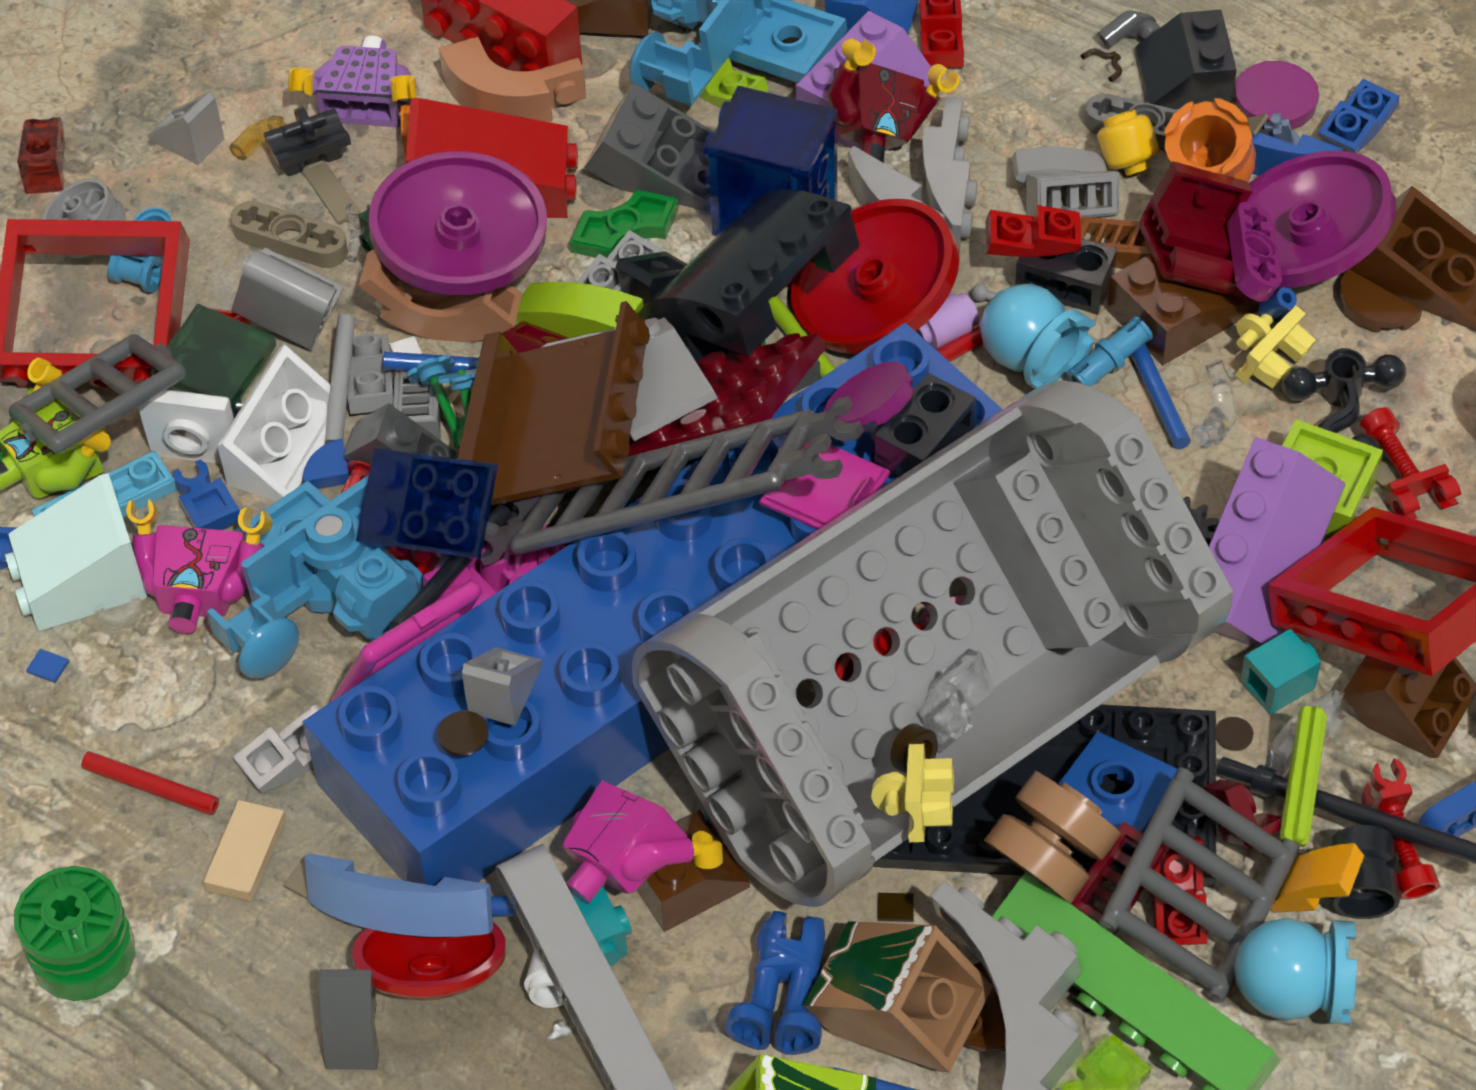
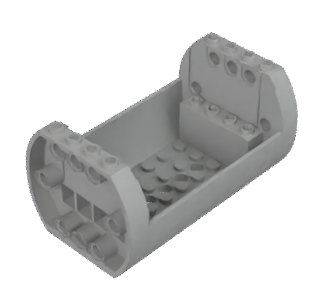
M1058 381L1047 383L1032 390L637 647L633 656V684L733 858L760 883L783 899L802 906L819 907L865 877L871 871L875 861L908 839L910 814L905 811L894 816L888 815L879 810L871 799L872 784L878 777L891 772H898L907 777V774L893 767L890 759L892 744L898 733L905 726L917 723L932 730L938 740V750L935 759H953L955 783L952 803L954 807L1160 663L1170 662L1180 657L1216 632L1229 615L1233 590L1137 415L1116 399L1096 388L1079 382ZM955 578L961 579L967 587V597L960 605L954 603L949 594V587ZM918 603L924 604L930 614L929 623L923 630L916 628L911 619L912 610ZM881 628L887 630L892 638V647L884 656L879 654L873 645L875 633ZM842 654H847L854 664L853 675L847 681L840 680L835 672V662ZM948 668L955 678L953 702L956 708L951 716L945 714L940 721L934 722L927 716L925 710L930 707L937 714L941 707L947 706L946 692L948 681L943 675L942 670ZM805 679L813 684L816 692L813 703L808 707L802 706L796 698L797 686Z

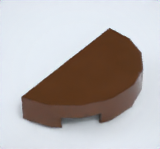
M1350 269L1342 277L1339 294L1340 300L1344 305V313L1358 326L1373 332H1380L1381 328L1393 329L1401 327V330H1406L1420 321L1421 309Z

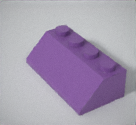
M1256 436L1209 548L1233 590L1229 615L1224 624L1215 633L1258 648L1286 631V629L1272 624L1268 584L1322 544L1345 488V482L1302 453Z

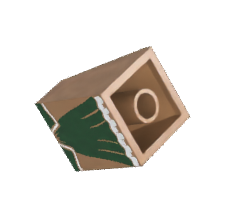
M848 921L803 1006L812 1015L816 1016L820 1023L834 1036L941 1072L950 1073L993 985L936 925Z

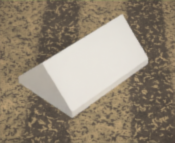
M285 344L279 347L217 446L227 486L274 501L280 500L299 487L303 480V472L307 461L316 450L325 444L331 387L325 379Z

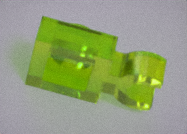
M1113 1034L1077 1066L1076 1076L1082 1081H1071L1061 1089L1136 1090L1150 1078L1151 1067Z

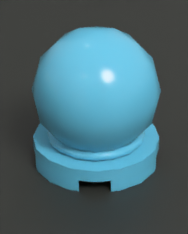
M1031 283L1016 284L999 291L985 306L980 322V331L983 346L992 358L1003 367L1015 372H1023L1025 382L1036 389L1047 383L1057 382L1067 374L1069 369L1074 368L1089 355L1094 339L1088 336L1090 328L1096 325L1093 320L1077 309L1065 311L1064 305L1050 291Z
M1283 918L1265 922L1252 930L1239 946L1234 963L1236 985L1246 1002L1262 1014L1283 1021L1307 1018L1321 1008L1326 1012L1329 1024L1350 1025L1351 1017L1348 1010H1354L1357 959L1348 958L1349 939H1356L1355 923L1352 921L1331 920L1329 932H1325L1322 935L1309 923Z

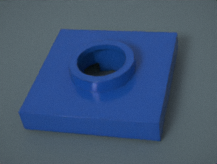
M1097 732L1058 785L1061 782H1065L1091 800L1103 811L1100 816L1117 830L1124 821L1136 830L1144 833L1178 769ZM1117 774V780L1132 785V788L1122 794H1111L1105 792L1099 785L1103 783V776ZM1125 843L1124 847L1135 850V848Z

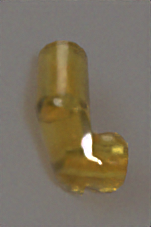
M271 115L249 125L230 144L229 149L231 153L239 160H246L265 140L264 132L287 125L283 121L285 118L279 115Z

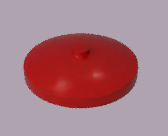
M885 199L865 204L852 210L851 215L860 247L834 273L817 268L815 263L808 261V266L792 280L791 302L797 320L809 335L819 333L827 349L841 353H860L904 323L916 332L936 314L946 301L958 274L960 261L958 243L944 218L936 210L924 203L910 199Z

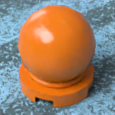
M1214 98L1215 102L1204 101L1195 105L1192 101L1173 114L1165 128V150L1170 164L1172 161L1249 181L1255 169L1256 151L1247 117L1236 105L1221 98Z

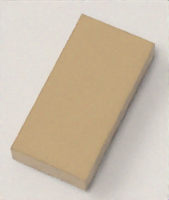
M238 800L203 881L206 891L253 901L286 822L284 810Z

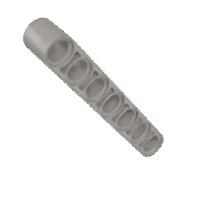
M540 844L497 865L496 872L501 885L608 1090H675L545 845Z

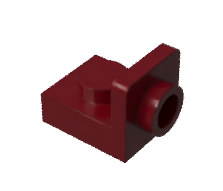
M1219 779L1204 786L1205 791L1272 835L1281 830L1282 816L1268 813H1260L1254 816L1256 813L1255 801L1242 783ZM1218 824L1225 842L1242 845L1245 849H1254V847Z

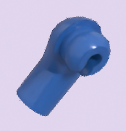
M1287 287L1280 288L1274 292L1268 301L1260 303L1258 308L1259 316L1267 314L1278 324L1296 305L1297 298L1295 293Z

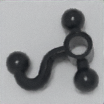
M1341 348L1334 350L1328 355L1323 372L1313 373L1304 366L1289 368L1281 379V388L1285 396L1293 401L1307 400L1313 395L1315 390H1321L1324 399L1328 403L1342 407V410L1325 419L1318 427L1339 433L1355 423L1360 414L1359 399L1362 395L1363 384L1375 383V385L1382 389L1399 387L1406 377V366L1401 358L1391 354L1379 356L1372 365L1366 366V361L1359 352L1350 348ZM1360 434L1352 438L1381 449L1378 440L1371 435Z

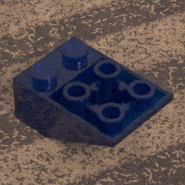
M374 448L356 541L395 552L435 557L481 559L498 465Z

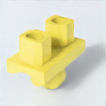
M1295 305L1273 329L1270 327L1273 323V318L1270 315L1262 314L1259 317L1252 313L1245 314L1236 325L1240 336L1237 340V345L1242 350H1247L1249 347L1254 349L1246 357L1247 362L1237 371L1235 376L1246 384L1254 375L1273 389L1281 381L1286 371L1292 367L1276 351L1280 348L1298 363L1316 342V339L1300 325L1306 313Z
M909 744L907 777L898 772H891L878 777L872 784L871 799L879 810L891 816L904 813L905 811L910 814L909 843L924 842L925 827L952 826V793H954L955 783L953 759H925L924 744Z

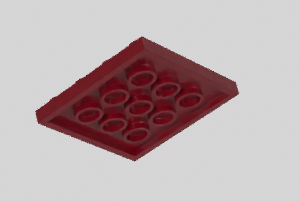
M799 333L789 334L779 339L776 343L763 346L761 344L749 356L738 352L724 354V351H715L704 356L696 363L715 391L717 399L636 441L630 437V451L627 457L771 419L826 349L820 334L815 333L802 337Z

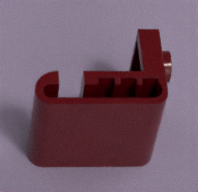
M1172 161L1140 220L1141 232L1164 279L1240 299L1246 297L1235 281L1227 221L1241 202H1247L1253 191L1247 181Z

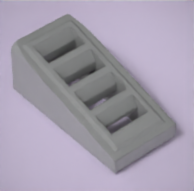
M1118 171L1028 174L1026 176L1027 216H1033L1037 205L1047 206V187L1048 207L1080 212V218L1119 215ZM1102 182V205H1096V183ZM1079 184H1084V206H1079ZM1066 185V206H1061V186Z
M395 370L393 406L405 415L429 413V415L408 417L441 440L440 404L432 385H422V383L411 384L407 376L408 371ZM430 391L429 393L405 394L407 392ZM428 402H429V404L405 405V404H412V403H428Z

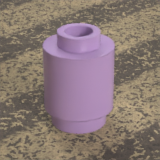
M951 293L936 314L918 329L916 333L933 348L938 349L971 332L972 327L978 325L979 315L976 306L967 294L955 295Z

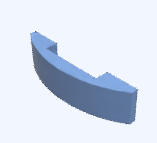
M310 853L304 858L308 902L322 912L341 921L381 932L423 937L474 936L489 934L493 930L490 884L444 877L436 886L357 873L354 871V861Z

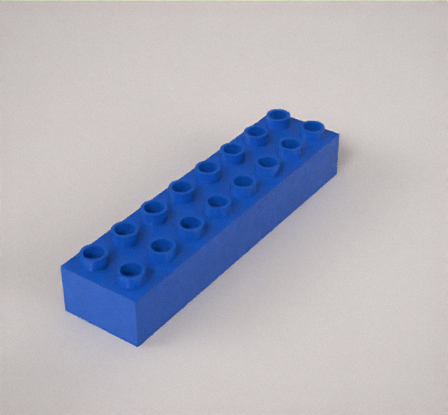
M904 323L783 403L771 419L803 410H812L816 414L824 412L830 397L851 377L877 364L894 361L906 366L913 377L914 382L911 385L914 387L919 384L927 373H930L975 396V427L1003 409L909 325ZM874 421L863 425L865 432L860 435L859 439L840 441L832 436L830 437L832 440L830 445L875 464V443L872 442V436L876 428ZM788 435L771 439L750 476L768 471ZM745 446L729 450L708 487L724 483ZM703 457L681 471L666 497L678 495L682 492ZM890 473L881 488L898 477ZM763 493L574 541L303 720L302 723L318 786L401 880L436 886L444 877L473 882L481 881L495 871L497 865L515 857L574 816L579 810L584 809L602 780L617 786L669 749L665 739L634 688L632 661L637 647L817 531V529L761 505L759 501L765 494ZM642 497L627 507L638 505ZM495 647L542 659L541 670L516 726L483 717L488 725L489 737L481 750L468 756H456L448 753L441 747L438 739V728L441 722L452 713L468 711L462 679V669L465 662Z

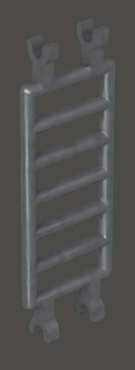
M849 396L835 400L828 411L816 414L812 410H803L626 457L623 477L619 479L596 516L582 519L607 481L510 501V503L517 506L518 510L512 511V517L507 522L508 525L500 527L491 522H482L475 524L468 535L472 542L486 540L492 545L480 557L483 565L486 566L497 562L505 551L512 550L516 554H525L775 491L786 480L810 474L819 479L835 478L839 476L843 469L841 460L825 461L819 457L818 453L828 450L832 443L831 436L840 441H851L859 439L864 429L860 421L845 423L840 420L839 415L847 414L852 406ZM788 435L768 471L750 476L771 439ZM807 442H810V443L808 444L807 448L803 449V447L805 446V444H806ZM745 446L724 483L708 487L729 450ZM703 457L682 492L678 495L666 497L687 461ZM661 468L639 504L624 508L645 473ZM579 489L556 525L542 529L565 493Z

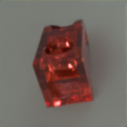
M61 117L43 120L26 119L24 121L17 163L25 194L64 190L65 134Z

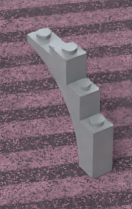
M943 881L931 895L936 914L969 945L988 972L1000 1000L1006 1028V1070L1002 1090H1051L1084 1051L1080 1034L1077 1033L1080 1030L1078 1024L1070 1016L1057 1008L1052 1013L1050 1012L1082 973L1078 955H1076L1078 952L1077 947L1058 931H1053L1050 935L1039 926H1036L1026 939L1022 940L1025 935L1013 922L1003 916L995 920L983 911L985 905L974 893L965 887H961L957 891Z

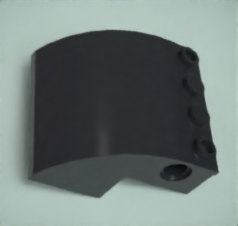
M782 189L771 191L758 197L650 299L637 313L638 316L644 320L651 318L660 320L664 317L675 328L696 362L712 352L721 351L723 348L749 356L777 329L769 300L797 277L808 266V261L815 263L817 268L834 273L860 247L851 215V206L831 198L801 190Z

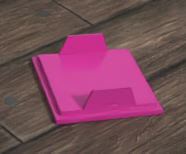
M807 442L803 449L807 448L810 442ZM830 445L827 451L818 453V455L825 461L841 460L843 469L838 477L819 479L810 474L786 480L779 489L765 493L759 503L818 530L880 490L890 475V470Z

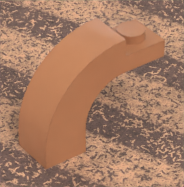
M478 37L439 48L443 79L451 95L461 106L551 122L553 121L552 108L586 99L584 68L579 58L534 71L520 72L507 70L492 62Z
M374 249L367 253L359 282L360 288L383 304L380 318L403 331L432 340L474 342L483 340L486 334L498 331L503 333L515 327L522 292L510 283L492 291L472 295H446L426 291L395 276L381 262Z

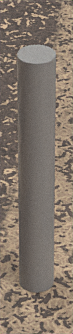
M349 314L338 315L325 435L326 444L344 438L356 319Z

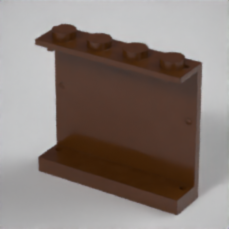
M627 301L620 304L619 314L615 318L617 323L616 330L521 353L514 349L500 331L484 335L452 481L476 508L623 477L625 460L630 451L629 438L632 421L637 412L636 399L639 382L643 378L642 366L645 349L650 340L649 328L646 326L645 320L638 316Z

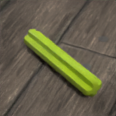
M1302 706L1298 711L1280 830L1281 840L1290 839L1296 842L1299 847L1306 846L1310 839L1327 723V715L1324 709L1319 706Z

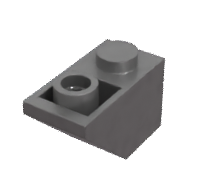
M388 403L356 421L344 457L349 461L357 460L368 463L377 469L387 462L393 467L397 484L422 487L429 482L425 460L431 457L450 474L452 470L451 464L455 460L457 452Z

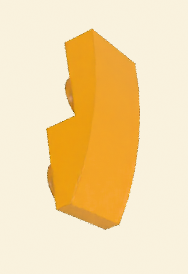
M1355 843L1323 847L1295 858L1271 910L1273 913L1316 911L1320 898L1349 896L1364 858L1363 853Z

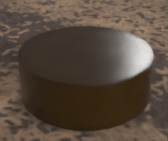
M917 723L905 726L896 736L891 748L890 759L893 767L907 774L909 744H924L925 759H935L938 750L936 734Z

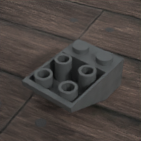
M633 83L615 108L584 168L620 190L634 193L636 190L670 196L678 198L679 205L710 212L742 148Z

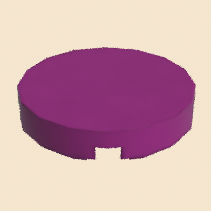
M1264 61L1250 66L1240 74L1234 90V103L1247 118L1267 113L1269 117L1266 121H1270L1272 114L1281 113L1282 119L1289 118L1291 129L1301 127L1312 119L1319 101L1318 84L1312 75L1298 65L1284 61Z
M897 361L883 362L869 367L841 385L828 400L824 412L828 411L835 400L849 396L852 406L847 414L839 415L841 421L845 423L860 421L862 427L874 421L876 426L884 424L900 412L911 399L914 390L911 385L914 382L913 377L906 366Z

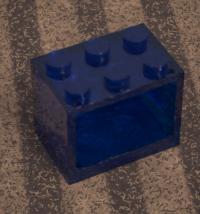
M737 86L730 102L725 101L719 113V125L715 132L710 131L708 133L703 149L704 157L709 160L705 176V186L710 188L706 214L711 217L713 236H718L755 199L771 191L782 189L801 190L834 200L838 199L837 109Z

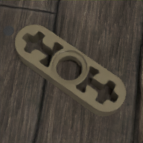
M257 201L243 202L237 205L231 212L230 218L234 236L242 243L261 249L265 247L277 254L322 268L336 267L343 263L348 256L346 236L344 231L338 226ZM287 229L300 231V234L294 239L284 240L278 237L281 232Z

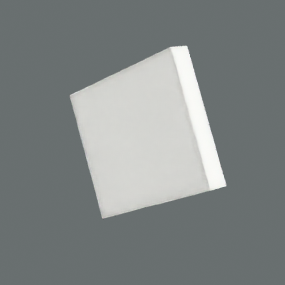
M415 336L389 343L392 352L422 354Z

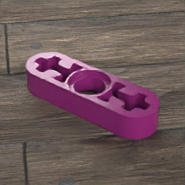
M1241 202L1227 221L1235 281L1238 288L1246 296L1259 302H1266L1282 282L1273 220L1268 212L1259 205L1252 202Z

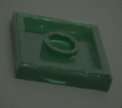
M197 303L167 346L173 359L186 368L185 378L172 387L183 392L228 397L231 409H233L276 347L275 336ZM154 367L151 368L152 376L160 372Z

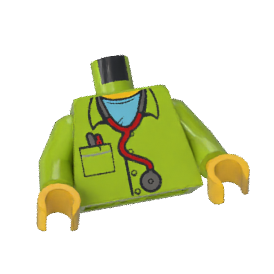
M42 358L34 359L28 367L27 374L30 381L36 383L34 389L30 388L26 396L62 375L61 371ZM58 400L35 412V414L58 432L76 421L66 407ZM12 420L8 426L0 430V447L5 458L0 460V491L21 481L33 498L40 499L58 491L74 490L82 481L103 473L104 469L97 452H104L111 445L110 436L105 433V426L64 451L54 452L38 439L33 442L28 440L22 432L20 424Z

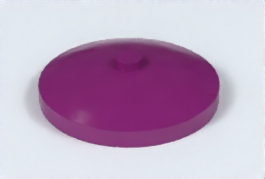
M452 151L434 153L402 165L380 184L372 198L369 210L370 239L375 253L381 262L403 281L417 288L439 294H479L498 289L515 281L537 261L546 240V206L535 184L519 169L507 162L492 156L473 152Z
M1321 151L1302 155L1269 169L1249 184L1253 192L1247 202H1252L1262 207L1273 220L1282 282L1278 288H1293L1315 284L1350 269L1367 257L1380 244L1388 233L1395 217L1396 197L1386 172L1374 160L1354 152Z

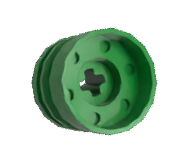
M80 866L56 868L35 878L21 893L14 909V929L25 951L30 968L41 988L56 998L71 1001L88 1000L113 990L129 974L136 956L135 938L129 921L125 916L121 898L109 878L95 869Z

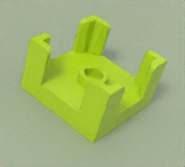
M1295 419L1282 446L1302 453L1345 482V488L1323 539L1324 543L1355 520L1356 512L1363 497L1369 499L1376 485L1383 450Z

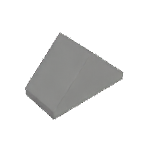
M209 91L174 109L147 136L152 142L198 165L224 140L215 97Z
M495 647L465 662L462 669V679L468 711L475 712L488 719L516 726L541 670L543 660Z

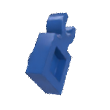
M202 460L195 461L198 475L192 479L184 478L179 469L173 472L177 489L183 494L179 496L182 509L194 528L222 530L238 523L240 509L221 478L211 482L205 462Z

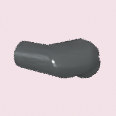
M1128 10L1120 14L1097 32L1103 44L1110 49L1125 36L1141 38L1143 41L1161 27L1150 14Z

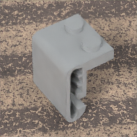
M265 247L262 252L255 249L241 275L231 312L312 350L344 286Z

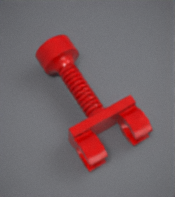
M1382 407L1375 409L1360 421L1359 429L1362 434L1371 435L1378 440L1402 478L1388 483L1384 500L1391 507L1392 513L1417 519L1414 511L1420 510V505L1416 496L1432 492L1435 503L1441 509L1459 504L1455 497L1462 495L1456 479L1449 475V469L1446 464L1419 472L1402 443L1395 435L1400 429V423L1390 408Z
M1393 758L1390 767L1393 775L1396 777V781L1391 782L1381 777L1380 767L1377 762L1371 772L1370 783L1379 793L1375 800L1371 795L1369 782H1367L1361 794L1362 804L1406 819L1403 811L1413 793L1410 783L1404 784L1407 776L1406 768L1399 760ZM1393 836L1396 853L1402 867V871L1397 874L1401 898L1416 899L1436 891L1440 887V883L1433 865L1420 862L1414 843Z

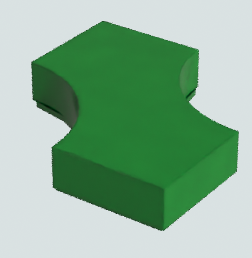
M636 190L628 201L618 207L604 211L585 210L569 242L570 252L593 258L601 254L607 258L629 230L644 239H666L679 210V200L670 196Z

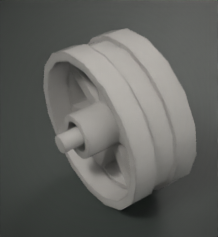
M90 178L77 181L62 190L48 205L42 220L125 221L126 214L124 206L113 195L108 186L101 180ZM66 255V256H67V257H70V258L79 259V258H83V257H87V256H91V255Z

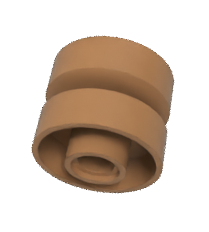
M1034 771L1015 797L1019 805L1034 818L1033 822L1029 826L1011 815L1003 814L984 841L1024 873L1027 872L1071 904L1090 876L1071 857L1073 852L1069 848L1072 846L1090 858L1102 861L1121 836V833L1100 816L1103 811L1080 792L1065 782H1061L1058 785L1043 774Z

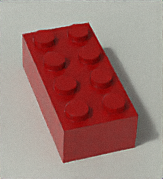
M421 0L424 26L432 34L441 36L453 43L478 37L489 59L507 70L520 72L534 71L579 58L582 64L577 6L566 0Z

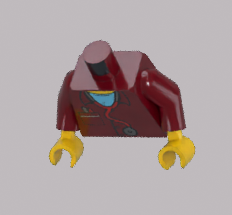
M850 38L842 44V54L847 59L846 62H841L839 67L834 69V78L829 87L827 98L836 119L838 135L841 138L861 143L860 150L884 163L885 150L908 143L940 100L938 97L939 92L949 93L954 91L960 83V76L956 72L950 71L941 82V78L946 73L947 68L941 64H936L928 71L930 85L924 87L923 79L872 64L871 62L876 55L875 46L866 40L860 43Z

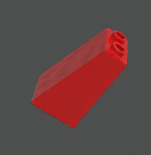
M411 98L405 164L422 156L441 152L462 151L492 156L519 169L535 184L543 197L547 218H568L569 200H576L577 195L576 175H570V169H578L577 143H570L568 126L423 98Z

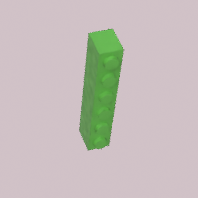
M1027 872L1023 874L992 917L995 920L1003 916L1013 922L1024 933L1025 937L1022 940H1025L1036 926H1039L1050 935L1053 931H1058L1067 937L1078 949L1076 955H1078L1082 972L1072 984V986L1081 991L1076 999L1099 1017L1105 1011H1108L1119 1019L1121 1023L1117 1030L1141 1048L1146 1041H1149L1160 1049L1163 1053L1158 1060L1182 1078L1188 1072L1194 1074L1205 1083L1200 1090H1260L1281 1060L1274 1050Z

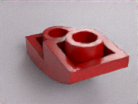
M919 0L921 53L931 67L936 64H941L946 68L964 67L961 0Z
M1037 205L1033 216L990 209L985 221L986 254L1011 257H1041L1076 252L1082 246L1080 212Z
M1200 836L1191 837L1202 845ZM1162 843L1161 845L1165 847L1166 852L1155 871L1207 905L1206 893L1203 890V870ZM1152 893L1155 929L1179 945L1207 944V930Z

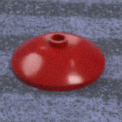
M494 922L493 930L489 934L461 937L410 936L366 928L357 937L352 948L354 969L372 970L374 988L391 996L420 1001L445 999L478 987L502 966L506 957L505 936Z

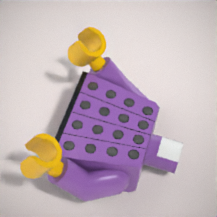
M378 36L365 37L362 40L361 47L341 46L337 48L332 59L324 63L315 72L308 68L295 67L289 69L288 92L301 91L307 96L316 95L319 113L335 108L341 123L399 127L400 100L405 102L411 101V98H417L418 95L415 76L410 74L406 66L398 64L396 52L392 49H386L385 41Z

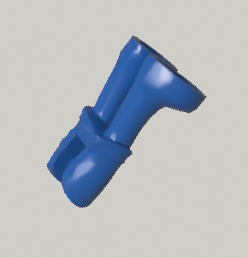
M774 910L770 913L767 920L762 921L757 935L759 955L754 969L755 982L749 1002L734 1004L727 1013L724 1029L735 1041L749 1048L766 1050L769 1047L773 1029V1014L778 985L789 982L784 1011L776 1028L775 1046L779 1052L786 1055L809 1053L819 1047L822 1038V1027L818 1018L810 1014L803 1004L821 973L820 964L825 943L824 920L819 917L806 916L800 941L786 939L787 913Z

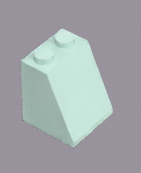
M109 473L94 478L8 534L13 552L5 554L12 580L22 579L24 586L15 589L23 616L32 614L38 631L147 598Z

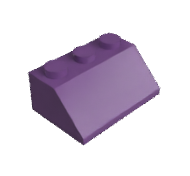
M870 11L796 85L797 121L850 148L855 146L860 149L861 143L841 138L838 135L836 119L827 98L829 87L834 78V69L838 68L841 62H846L847 59L842 54V44L844 41L853 38L860 43L863 40L872 43L876 48V55L871 62L872 64L923 79L924 87L930 85L928 71L931 66L904 28Z

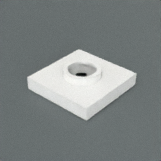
M164 390L138 406L151 452L156 451L159 457L190 461L202 460L206 463L222 465L217 446L234 420L228 397ZM175 430H185V436L179 434Z

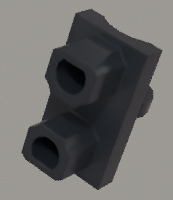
M303 106L294 109L296 122L264 132L265 142L279 169H283L287 176L303 172V169L306 167L305 160L317 156L320 157L321 161L328 163L343 157V147L351 145L350 135L343 127L335 108L310 117Z

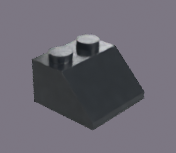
M1221 9L1179 13L1135 47V55L1147 103L1171 109H1180L1192 101L1194 105L1204 101L1215 102L1214 98H1221L1232 103L1237 69Z

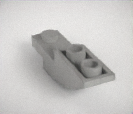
M946 96L941 127L924 126L922 187L925 204L945 215V221L958 243L960 255L962 237L970 238L973 212L966 211L967 205L975 206L977 180L970 179V161H964L965 147L959 146V141L968 140L970 116L962 115L963 98Z

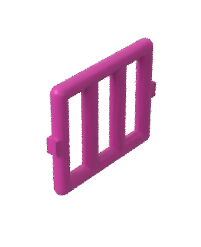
M475 581L463 584L365 645L336 690L330 703L470 611L481 595V586Z

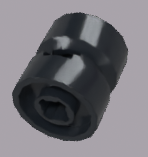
M1357 825L1337 831L1330 837L1328 845L1355 843L1363 853L1364 858L1350 895L1332 897L1335 910L1343 916L1354 919H1373L1392 913L1398 908L1400 902L1398 876L1395 872V839L1392 834L1384 828L1373 825Z

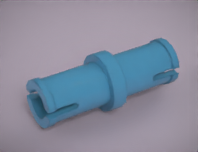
M1134 316L1130 319V322L1108 340L1102 338L1095 344L1096 350L1074 368L1067 371L1069 380L1092 387L1110 371H1119L1125 366L1124 360L1153 338L1151 330L1143 320L1140 322V318Z

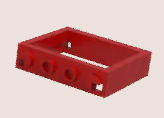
M7 219L0 270V382H15L18 387L27 386L28 382L34 383L30 381L27 373L30 363L36 358H42L50 362L63 375L97 355L87 353L13 352L25 254L164 256L154 346L160 343L168 347L173 359L177 361L190 239L181 221ZM135 354L113 366L137 384L160 372ZM97 377L86 382L98 388H111Z
M1371 507L1268 584L1272 624L1425 675L1433 676L1476 642V537ZM1380 538L1388 540V545L1381 543ZM1377 554L1475 582L1472 587L1429 621L1329 591Z

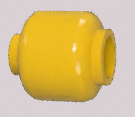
M1132 109L1104 119V127L1098 131L1097 139L1107 167L1112 170L1124 169L1126 176L1150 168L1148 160L1159 152V144L1149 117L1142 114L1137 115L1136 110Z

